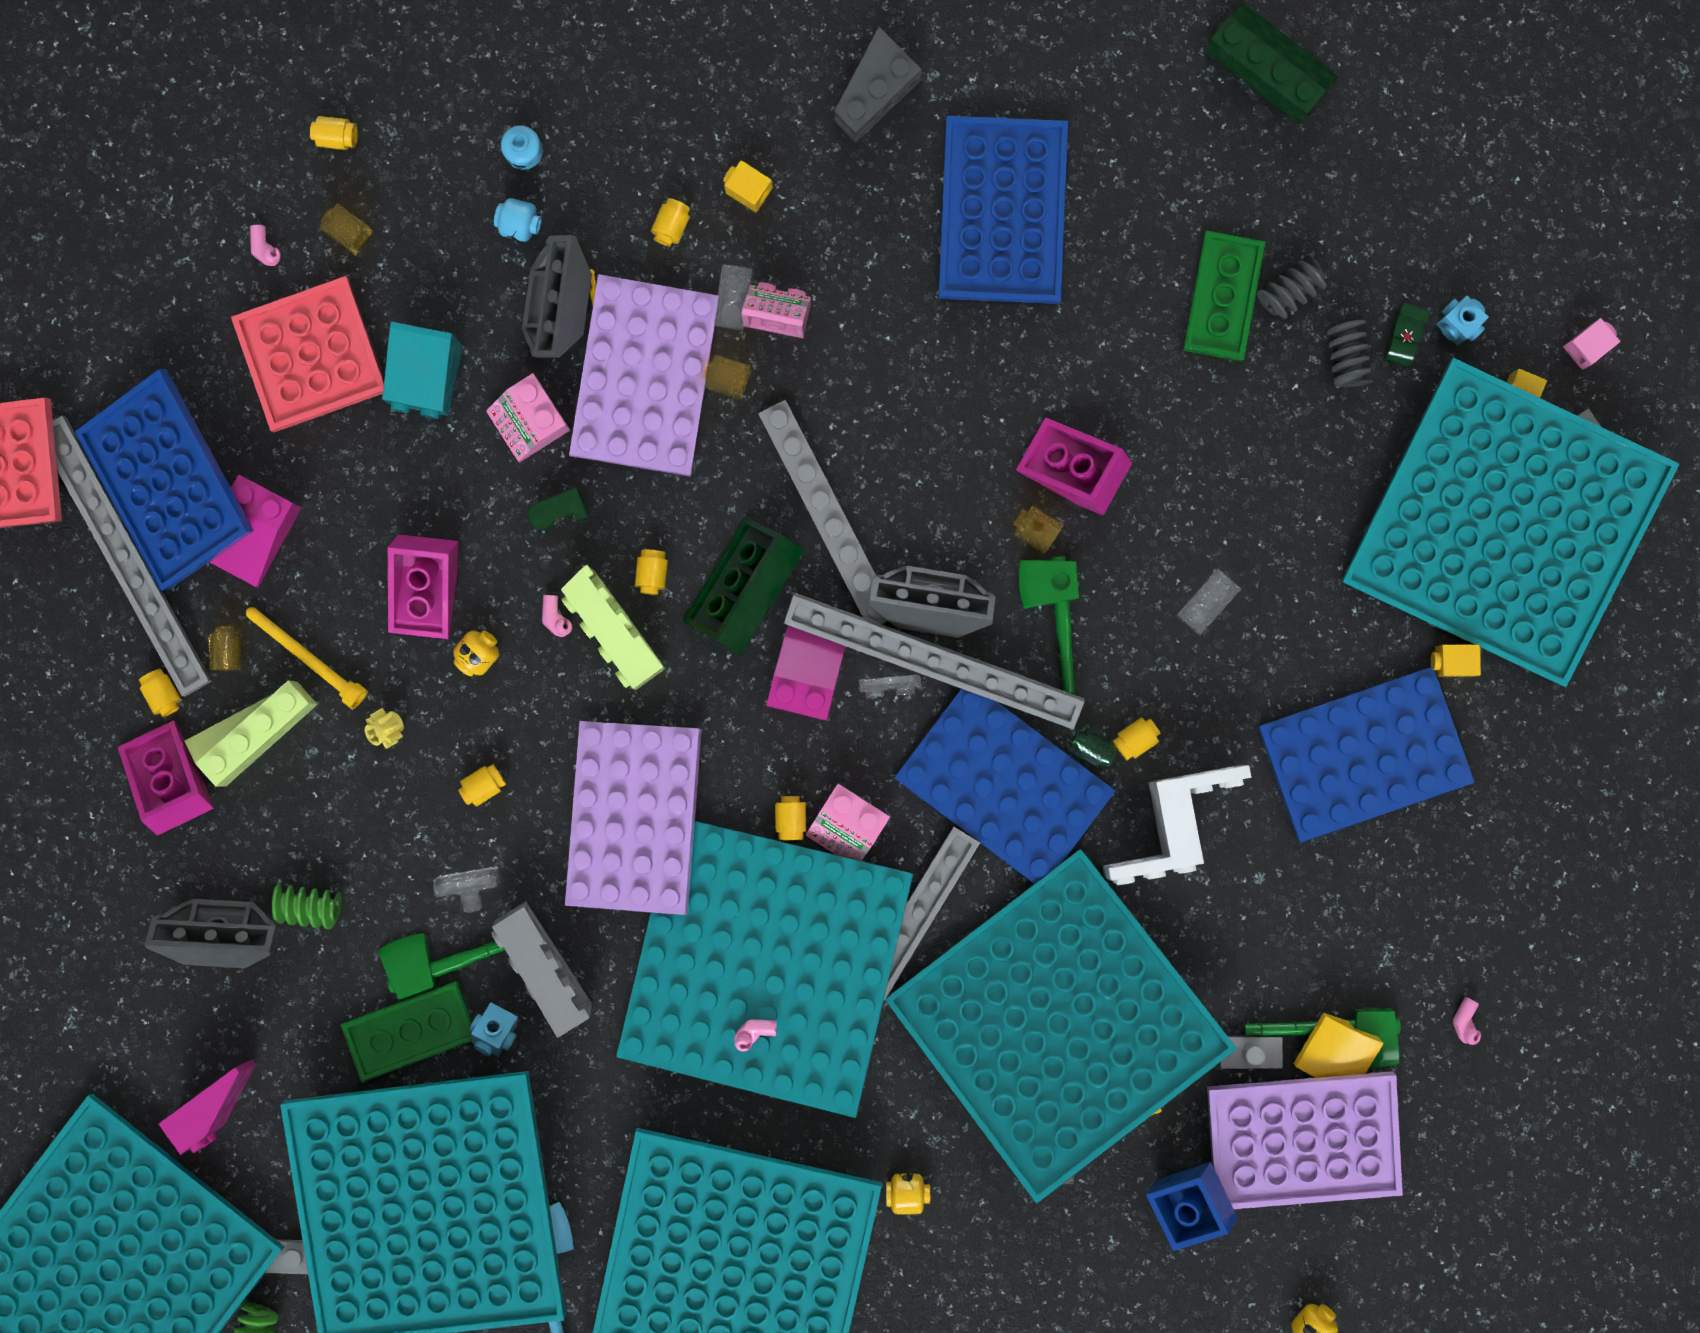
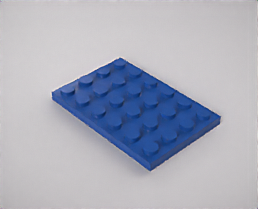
M946 116L938 299L1060 304L1068 121Z
M158 369L75 431L78 440L160 592L171 589L254 531L167 369Z
M1432 667L1257 726L1299 843L1475 783L1438 678Z
M964 689L958 692L894 777L1034 884L1064 861L1115 792L1113 788L1000 703Z

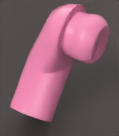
M263 225L250 226L251 254L264 265L275 266L278 264L281 253L278 248H274L266 242V227Z
M543 595V625L554 635L565 637L572 631V624L558 612V596Z
M1468 997L1463 999L1453 1018V1025L1458 1038L1463 1043L1475 1045L1480 1041L1481 1033L1476 1030L1472 1017L1479 1004Z
M751 1019L746 1021L734 1037L737 1050L742 1052L748 1051L760 1035L776 1036L777 1020Z

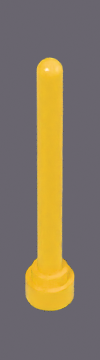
M249 607L246 610V616L336 688L340 692L339 696L342 697V702L350 709L356 708L363 701L368 693V690L359 683L354 684L352 681H345L255 607Z

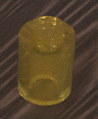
M215 627V633H209L210 671L241 670V633H234V627Z

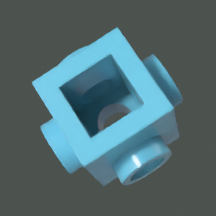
M1466 296L1459 302L1453 299L1441 311L1445 316L1436 325L1447 339L1458 346L1466 339H1469L1471 342L1475 340L1485 330L1482 324L1489 316L1484 313L1485 308L1479 301Z
M490 1002L483 1016L478 1014L470 1026L469 1031L472 1032L471 1043L475 1044L474 1048L486 1056H490L492 1053L499 1057L503 1049L508 1051L517 1036L513 1032L517 1027L518 1017Z

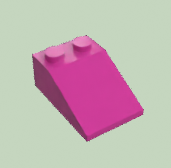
M1045 417L1016 470L1069 501L1103 516L1132 462L1123 449Z
M238 475L231 489L254 531L211 560L210 563L258 588L302 507Z
M398 534L388 546V633L449 639L458 574V541Z
M788 625L766 706L827 721L846 646Z
M174 720L118 747L140 819L157 836L214 809L206 784Z
M253 1059L232 1069L159 1123V1126L180 1155L188 1150H191L194 1154L219 1137L216 1131L225 1125L256 1065Z

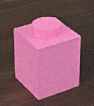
M1600 318L1565 344L1563 348L1583 370L1620 343V340L1616 337L1617 332L1614 327Z

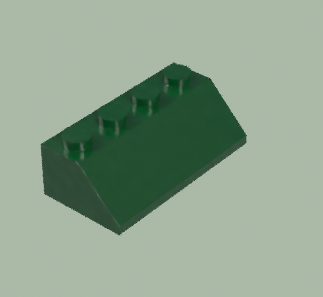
M1242 3L1226 19L1211 38L1205 50L1298 124L1303 122L1338 78L1334 72L1245 3Z
M745 517L683 619V622L741 655L804 550L783 535Z

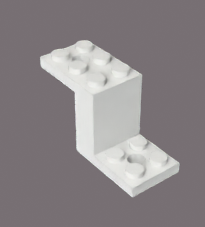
M1237 765L1148 782L1162 855L1103 865L1104 878L1113 881V884L1123 885L1135 882L1134 876L1143 875V878L1155 879L1165 877L1166 870L1173 869L1178 874L1196 871V865L1204 864L1191 793L1198 794L1213 791L1212 785L1219 784L1220 788L1244 785L1243 779L1251 778L1249 765Z

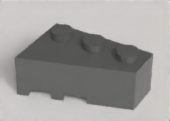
M878 27L834 111L835 122L855 143L921 81L922 69L880 27Z

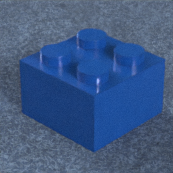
M1211 1162L1156 1179L1146 1194L1173 1251L1229 1234L1238 1218Z

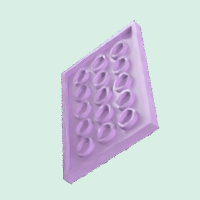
M598 274L569 456L684 476L691 475L719 301L718 295Z
M579 722L565 906L688 915L702 729Z
M1393 1071L1207 1087L1212 1166L1233 1209L1403 1195L1397 1078Z

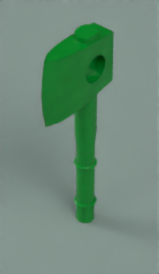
M1064 556L1052 557L1050 560H1020L1019 589L1023 607L1027 609L1054 604L1063 691L1076 695L1069 601L1079 598L1076 561H1066Z
M424 933L400 938L378 949L388 976V988L391 993H396L398 1000H405L437 988L435 977L505 951L504 947L500 948L493 941L432 962Z
M1391 1008L1354 1009L1353 1020L1346 1021H1349L1355 1029L1378 1036L1384 1043L1369 1068L1399 1065L1398 1034H1400L1401 1025L1400 1020L1395 1018V1011ZM1318 1021L1245 1023L1244 1035L1260 1037L1269 1035H1311Z

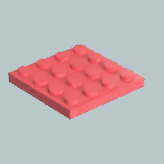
M346 276L231 317L270 431L273 433L383 394L384 378L349 278Z
M37 398L0 403V528L62 521L51 399Z

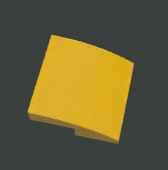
M1323 1013L1293 1064L1315 1078L1365 1074L1384 1043L1378 1036L1353 1028L1349 1021Z

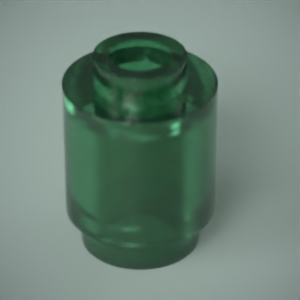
M1088 727L1084 731L1078 730L1070 743V746L1074 747L1072 754L1097 768L1101 766L1107 769L1118 752V747L1113 745V741Z

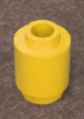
M318 116L316 122L312 121L310 138L315 140L317 147L347 150L348 147L355 148L358 137L357 124L350 123L349 119Z
M668 198L666 204L661 205L652 226L651 232L655 235L654 240L668 247H671L672 243L679 244L690 218L688 215L690 208L680 201Z
M641 550V557H637L634 585L640 588V593L658 595L659 590H665L668 560L665 559L666 552Z
M162 669L154 670L139 679L142 685L140 690L154 715L161 714L162 717H165L179 709L178 704L182 699L169 675L164 674Z
M1141 717L1117 733L1118 737L1113 740V743L1127 761L1132 757L1136 759L1159 743L1157 736L1161 733L1151 719L1145 721Z
M492 764L489 767L483 766L460 781L462 787L458 791L467 805L473 802L477 807L501 792L500 788L505 786L506 782L495 765Z
M781 796V802L775 803L776 832H779V840H803V832H806V802H800V796Z

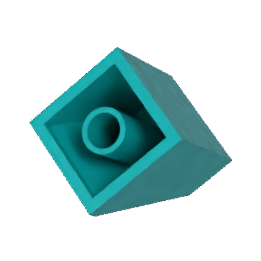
M391 322L382 399L391 405L390 409L394 411L409 413V409L421 411V416L438 419L439 415L448 416L463 345L452 333Z

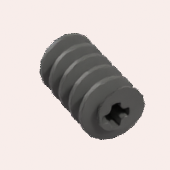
M1306 255L1304 261H1298L1295 264V269L1289 268L1286 270L1285 276H1278L1275 279V283H1269L1266 286V291L1259 290L1257 295L1260 303L1271 315H1279L1285 320L1288 317L1285 308L1296 312L1298 310L1295 304L1296 300L1303 305L1307 303L1305 293L1314 298L1317 296L1315 286L1323 291L1327 288L1324 281L1325 276L1316 260L1310 255Z
M1365 320L1339 323L1327 331L1328 337L1335 338L1329 342V348L1337 350L1330 355L1331 361L1338 362V364L1331 368L1332 372L1340 374V376L1334 378V385L1355 387L1373 382V380L1364 379V375L1372 372V368L1362 367V363L1370 360V356L1361 355V351L1369 348V344L1359 343V339L1367 336V332L1357 330V327L1366 323Z

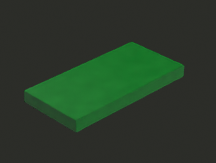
M1208 230L1204 232L1182 351L1240 362L1244 360L1266 241Z
M457 980L340 1025L362 1083L471 1042L472 1032L469 1029L473 1020Z

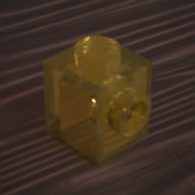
M1034 506L1031 507L1029 512L1023 509L1013 525L1018 527L1014 535L1043 554L1047 552L1064 526Z

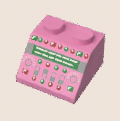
M759 282L758 286L750 285L741 312L744 326L804 339L811 298L805 296L806 292L790 288L788 292L776 290V286L769 283Z
M533 373L507 389L486 411L519 463L570 431L547 392Z
M837 784L806 833V836L835 855L862 861L890 816L842 785Z

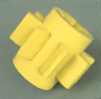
M381 708L370 714L371 717L366 719L368 725L365 726V734L373 745L378 746L383 743L387 749L403 737L400 733L404 729L403 722L399 715L393 711L386 714L384 709Z

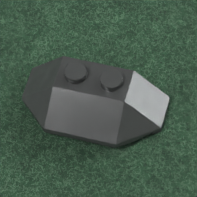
M573 235L549 236L545 242L546 246L539 253L530 269L522 331L527 344L531 348V355L535 358H560L584 335L592 274L576 236Z
M904 566L889 571L884 575L874 576L869 605L896 628L958 638L992 625L996 596L990 592L987 593L981 585L967 575Z
M191 899L170 909L163 915L159 914L152 917L145 947L183 965L247 968L271 955L277 927L254 902Z

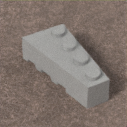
M525 901L496 919L492 925L494 930L491 932L493 939L500 948H505L509 955L508 961L511 967L522 977L528 993L538 1004L556 1037L559 1038L589 1019L592 1002L528 903Z

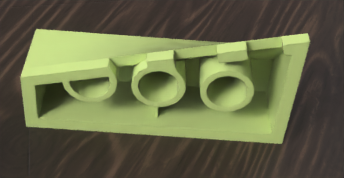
M588 565L584 566L561 589L565 595L561 599L572 614L577 611L583 619L579 625L589 638L595 636L601 646L597 650L607 663L613 661L619 671L615 674L625 688L631 686L637 690L666 669L592 568Z
M288 680L274 694L184 742L195 764L216 787L227 786L318 704L298 682Z

